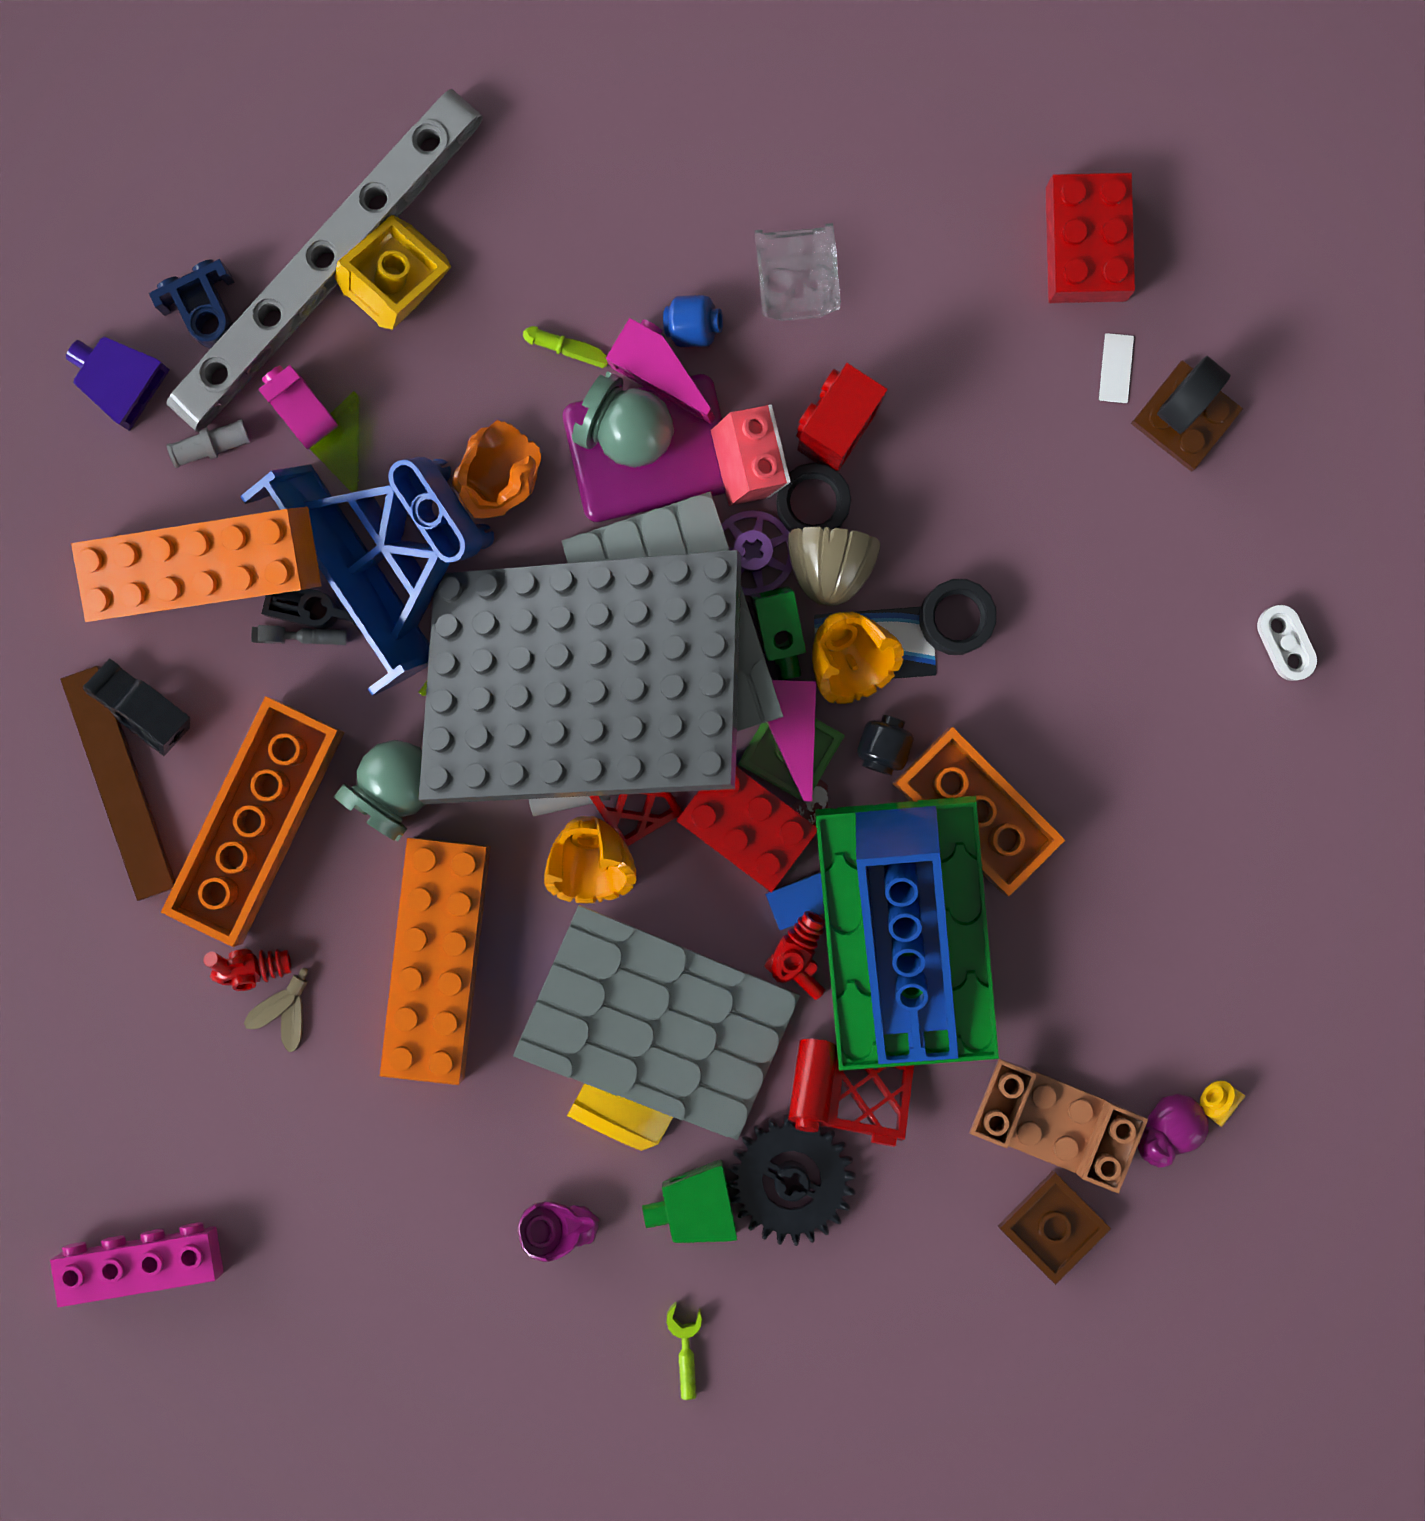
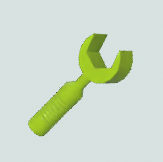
M675 1302L667 1312L666 1323L669 1331L674 1336L681 1338L682 1349L678 1355L681 1399L691 1400L695 1399L697 1395L694 1353L690 1349L689 1338L699 1331L702 1314L699 1309L695 1322L682 1325L673 1316L677 1304Z

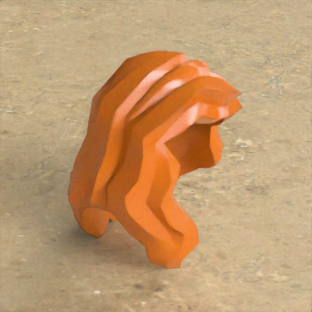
M497 420L489 427L481 428L472 435L468 441L461 464L455 469L452 478V486L458 492L459 501L465 510L469 511L474 518L484 519L503 516L509 509L525 501L532 494L541 462L540 447L534 441H529L527 436L521 434L519 429H516L511 423L508 424L505 421Z

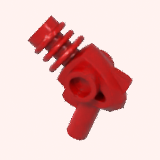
M805 911L803 916L798 917V923L794 924V928H790L788 934L782 937L775 952L765 961L764 967L772 973V977L777 982L786 983L794 980L814 1000H817L824 994L825 988L812 976L817 971V963L812 958L815 954L814 949L818 946L819 935L823 934L825 921L818 914Z
M248 949L230 952L228 954L229 959L212 951L208 952L203 959L204 964L212 969L210 974L212 981L221 985H232V989L235 991H247L255 988L256 982H260L261 975L267 983L269 981V973L273 979L276 978V972L279 973L281 978L284 977V974L292 973L288 950L280 951L276 949L275 956L269 950L267 958L264 951L260 950L259 959Z

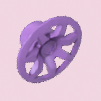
M751 510L734 514L721 524L723 531L729 528L736 540L734 547L729 548V550H738L741 554V574L744 571L752 572L757 588L753 589L742 587L744 595L751 596V594L774 590L786 580L792 570L788 549L789 531L779 519L762 511ZM744 518H757L754 529L744 533L734 525L735 522ZM763 520L775 525L782 535L769 539L762 533ZM786 541L788 549L786 565L772 557L773 548ZM769 566L783 571L774 582L763 587L762 569Z

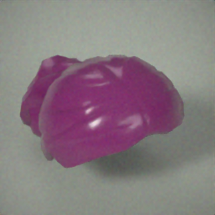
M1182 1094L1161 1098L1150 1113L1139 1141L1138 1150L1141 1158L1158 1168L1167 1167L1173 1163L1176 1155L1199 1148L1205 1142L1209 1132L1208 1116L1205 1115L1203 1107L1192 1097Z
M548 1201L534 1203L523 1212L518 1223L519 1240L523 1250L532 1259L541 1262L554 1261L569 1254L575 1247L591 1244L595 1240L599 1229V1218L585 1206L572 1205L567 1207L560 1203Z

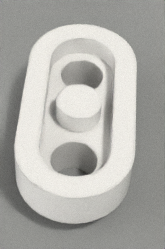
M1276 605L1266 609L1258 619L1257 628L1277 673L1289 681H1297L1309 677L1316 668L1317 656L1298 614L1292 608L1285 605ZM1273 619H1278L1282 622L1283 628L1280 633L1272 630L1271 622ZM1291 654L1296 655L1299 659V665L1295 669L1288 665L1287 660Z

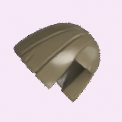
M804 527L803 529H794L788 534L789 555L796 579L804 593L811 600L822 605L838 606L854 597L869 578L880 552V542L877 538L869 537L868 534L854 530L848 532V529H830L825 527L823 531L821 527Z

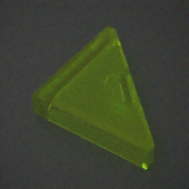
M353 391L330 413L339 426L310 448L352 493L358 491L360 397Z

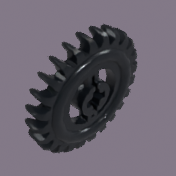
M785 1115L783 1126L779 1127L776 1121L770 1118L769 1131L766 1132L759 1125H755L754 1130L757 1139L754 1140L748 1136L742 1137V1141L748 1149H735L733 1151L734 1156L741 1163L728 1166V1170L737 1174L738 1177L729 1180L727 1187L739 1189V1192L730 1198V1202L732 1204L744 1203L737 1216L738 1218L752 1215L748 1224L750 1231L762 1224L763 1240L767 1239L772 1231H776L777 1243L779 1245L783 1243L786 1234H790L793 1244L798 1246L801 1233H805L811 1243L815 1241V1228H818L825 1235H829L826 1223L828 1219L836 1224H841V1219L836 1209L850 1210V1205L842 1197L853 1196L856 1192L852 1187L846 1185L845 1182L856 1179L857 1176L852 1171L844 1170V1167L853 1162V1158L851 1156H839L843 1149H845L846 1144L845 1142L831 1144L835 1136L834 1130H829L823 1135L820 1134L821 1126H819L818 1132L800 1131L795 1129V1126L788 1119L789 1115ZM796 1151L804 1153L817 1165L820 1172V1185L809 1179L805 1166L800 1162L790 1160L778 1165L770 1160L782 1152ZM793 1173H797L799 1182L802 1185L793 1184L790 1189H786L785 1180L781 1177L791 1178ZM763 1174L774 1179L775 1189L784 1200L791 1202L799 1201L806 1195L811 1197L812 1200L801 1207L793 1208L776 1204L768 1197L763 1188Z

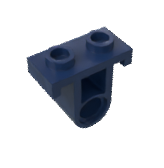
M212 259L202 261L192 268L193 272L181 278L174 276L164 279L157 284L156 290L148 293L155 308L164 316L172 313L169 305L175 303L190 334L208 349H211L233 325L214 285L221 280L227 285L235 283L229 269L220 259L216 261ZM212 318L218 319L219 325L217 330L212 334H203L204 323Z

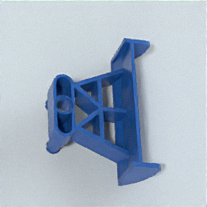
M426 457L399 460L390 467L388 474L390 485L333 497L311 464L271 470L240 497L247 504L272 496L280 510L299 507L309 508L318 567L388 671L387 675L368 688L370 694L373 696L383 692L428 667L430 643L418 625L433 597L434 591L441 582L450 562L464 560L477 555L480 549L490 547L495 539L493 531L485 533L486 530L491 528L489 525H475L447 483L451 477V467L442 468L441 466L448 462L443 459L431 460ZM386 494L382 510L374 496ZM433 501H435L439 507L438 518L434 515L432 511ZM348 502L377 546L370 551L367 550L337 505L338 503ZM407 512L428 544L401 540ZM413 556L429 558L423 570ZM385 558L410 595L405 606L377 565Z

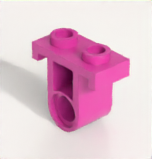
M279 365L262 378L265 384L258 390L307 450L339 426L310 389L306 381L291 365L285 369Z

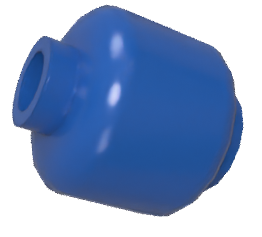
M676 296L670 306H666L664 309L663 328L665 336L671 338L673 343L679 347L710 346L715 339L716 333L722 332V310L715 309V305L709 296Z

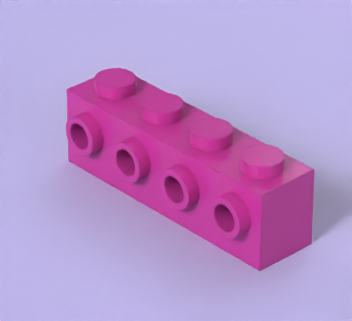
M203 1222L183 1225L179 1227L180 1232L165 1235L164 1229H156L141 1233V1239L126 1241L125 1236L122 1235L101 1240L102 1246L87 1248L86 1242L63 1246L62 1252L50 1260L57 1307L216 1281L224 1273L216 1226L204 1228Z

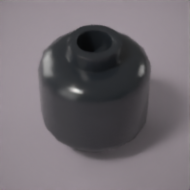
M883 715L881 721L872 720L866 723L857 748L858 757L864 760L863 767L892 776L893 770L898 771L905 767L914 741L913 735L903 729L905 721Z

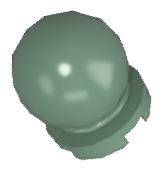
M607 371L606 376L600 374L582 403V406L589 409L583 424H574L573 443L586 449H592L599 442L606 456L617 464L633 468L654 463L667 451L674 433L673 420L665 402L654 393L642 389L622 390L623 379Z
M391 740L375 745L363 757L357 769V785L351 787L344 783L334 797L348 810L351 811L355 808L364 815H370L371 817L366 822L368 825L391 840L399 841L407 831V828L401 823L402 817L415 814L425 805L419 800L421 748L399 740Z

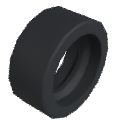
M1205 356L1165 401L1157 415L1179 434L1183 433L1217 396L1231 375L1209 356Z
M815 462L799 465L790 471V483L778 491L776 500L778 517L786 529L791 532L794 529H803L804 527H821L823 531L825 527L830 529L840 528L848 517L851 505L849 485L841 473L829 465ZM813 478L823 480L829 484L835 492L837 501L832 516L825 522L815 525L799 520L793 513L790 504L791 494L795 487L802 481Z
M951 579L939 584L924 598L919 611V626L925 640L936 650L948 655H964L980 648L991 637L996 625V606L991 595L980 584L968 579ZM952 594H962L971 598L977 604L980 611V624L977 631L971 637L964 640H952L945 637L938 630L935 623V611L938 604L945 597Z

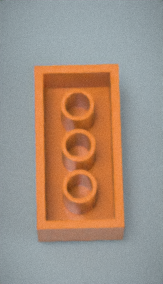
M954 727L948 728L892 783L909 801L913 802L918 800L976 796L983 875L1005 896H1010L1065 841Z

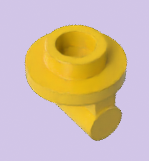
M1216 1081L1208 1085L1200 1097V1106L1203 1107L1206 1116L1220 1127H1223L1245 1098V1095L1226 1081Z

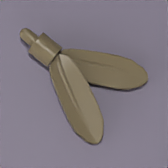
M302 968L298 975H293L285 990L274 994L255 1006L248 1013L244 1021L245 1027L247 1029H258L281 1015L282 1043L288 1052L295 1051L303 1035L301 994L308 983L305 979L308 969Z

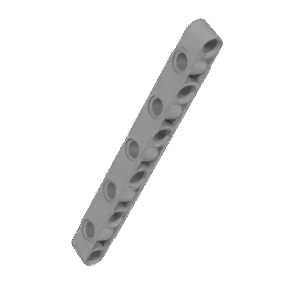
M453 89L446 91L204 355L200 362L170 394L167 399V406L196 432L206 428L338 284L334 278L337 262L391 215L399 217L473 135L481 124L483 116ZM436 138L440 141L434 151L426 152L421 150V145L426 139ZM378 195L387 197V202L381 209L372 210L368 208L369 202L373 197ZM324 253L334 254V261L330 266L326 268H318L316 266L319 256ZM277 310L281 312V319L275 326L268 327L264 325V318L270 311ZM220 368H227L228 377L226 381L220 385H213V373Z

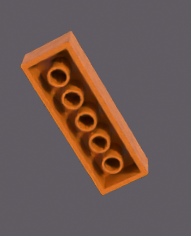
M308 507L275 510L71 543L85 622L322 587Z
M265 696L161 913L231 947L242 945L345 732L275 698Z
M415 837L407 838L379 1075L381 1077L460 1085L464 1080L491 846Z

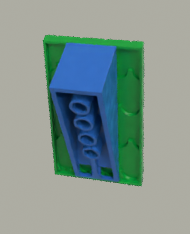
M976 796L837 807L836 809H816L815 817L839 1071L999 1059Z

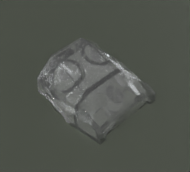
M826 223L825 227L768 233H763V230H755L762 316L787 321L819 318L840 309L841 300L833 223Z

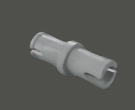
M239 419L237 422L210 431L207 427L199 430L200 434L167 444V450L174 467L179 468L182 465L205 457H209L210 460L218 457L217 453L251 442L243 420Z

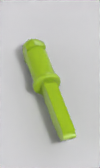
M536 326L525 328L523 331V338L530 345L536 344L554 350L557 354L562 353L565 356L601 368L608 365L607 356L599 348L588 343L565 338L564 335L558 336L540 330Z

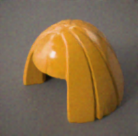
M853 611L831 614L819 626L813 642L812 662L818 689L824 699L831 703L836 701L837 704L851 703L854 699L858 701L862 696L868 697L877 692V687L882 689L895 676L894 671H898L902 665L904 650L899 640L893 634L866 616Z
M579 816L569 821L555 839L545 867L544 884L548 892H551L553 896L557 894V898L571 902L573 899H575L576 903H595L597 899L599 902H602L603 899L609 901L619 898V894L625 895L633 889L634 884H636V868L628 846L611 825L595 816Z

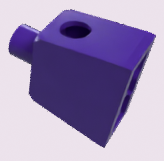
M104 336L99 340L94 349L82 341L76 340L66 354V360L80 368L73 383L112 420L128 431L131 430L170 371L168 367L156 358Z

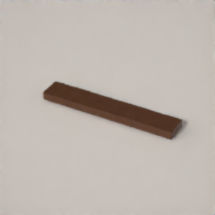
M95 666L63 677L60 680L137 901H141L172 890L175 879L121 723L108 708L83 690V686L101 668V666Z

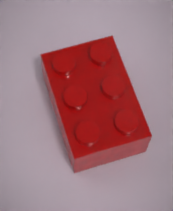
M1132 173L1053 174L1046 186L1049 303L1126 302L1135 291Z
M847 362L841 372L836 369L831 371L821 387L822 391L817 402L818 406L811 402L799 421L800 425L797 428L798 432L796 434V437L800 439L797 451L816 463L829 465L838 472L878 413L888 390Z
M736 767L735 789L698 791L676 820L771 893L817 833L815 825L738 767Z

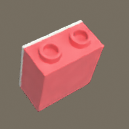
M772 404L730 412L711 429L729 506L770 498L790 483Z

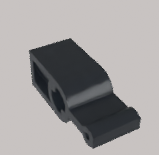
M314 589L266 595L261 613L269 618L317 629L332 627L338 619L352 622L356 625L348 611L340 610L338 603L333 597ZM279 600L296 603L298 606L280 603ZM321 600V604L327 607V612L323 618L317 620V615L311 613V608L315 602Z
M110 658L83 686V690L89 696L95 698L108 708L119 722L163 756L190 729V717L150 685L132 677Z

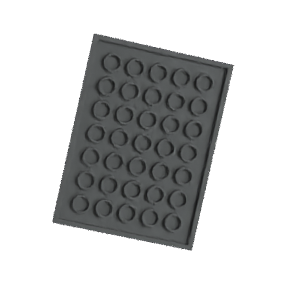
M738 550L445 573L433 593L419 800L424 804L735 789L742 559Z

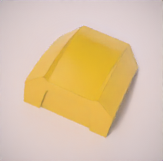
M391 215L337 262L334 278L344 296H348L377 322L379 327L393 330L432 291L449 271L451 265L446 255L416 228L406 221Z
M585 1083L567 1114L572 1119L640 1151L658 1145L673 1119L672 1116Z

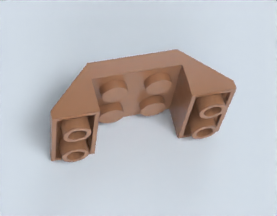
M998 1059L969 1133L1004 1148L1012 1147L1074 1172L1083 1180L1119 1194L1148 1119L1106 1099L1047 1075Z

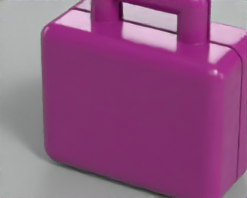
M697 374L690 376L715 416L712 424L645 387L638 388L654 393L665 402L673 420L674 433L667 451L652 464L636 468L614 462L604 454L599 442L592 449H586L573 443L574 424H583L589 408L582 406L583 401L574 402L565 407L562 414L584 514L590 521L602 522L642 513L710 491L712 496L726 493L711 435V429L722 420L714 382L709 376Z

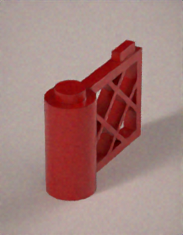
M802 1039L799 1041L788 1119L794 1122L795 1129L800 1131L818 1132L819 1126H827L872 1135L871 1143L895 1147L897 1140L903 1141L906 1136L914 1065L889 1067L903 1070L901 1087L893 1093L888 1090L878 1076V1073L887 1067L876 1070L873 1068L865 1069L868 1076L853 1086L844 1074V1070L839 1071L836 1044L819 1039ZM872 1079L885 1097L871 1109H869L856 1091L857 1088ZM843 1084L847 1091L840 1095L841 1086ZM900 1093V1099L898 1104L894 1097ZM849 1094L863 1112L854 1121L837 1118L839 1101ZM886 1102L890 1104L897 1114L896 1129L882 1127L873 1114L875 1110ZM867 1118L870 1124L861 1123L860 1121Z

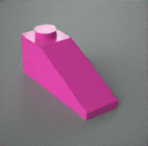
M629 318L606 357L611 369L712 424L715 416L710 406L665 338L661 335L663 333L662 329L648 320L643 319L641 323H638Z
M772 680L783 717L768 721L767 724L802 801L811 802L813 793L816 682Z

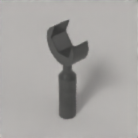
M258 625V627H252L251 642L284 644L285 639L298 640L302 644L346 645L347 630L302 628L297 632L285 631V627Z

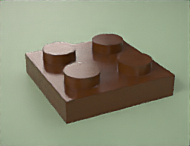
M1182 360L1131 424L1192 472L1243 408L1220 391L1183 433L1179 434L1157 415V412L1193 370L1192 367Z
M1054 1170L998 1225L999 1229L1055 1285L1111 1230Z

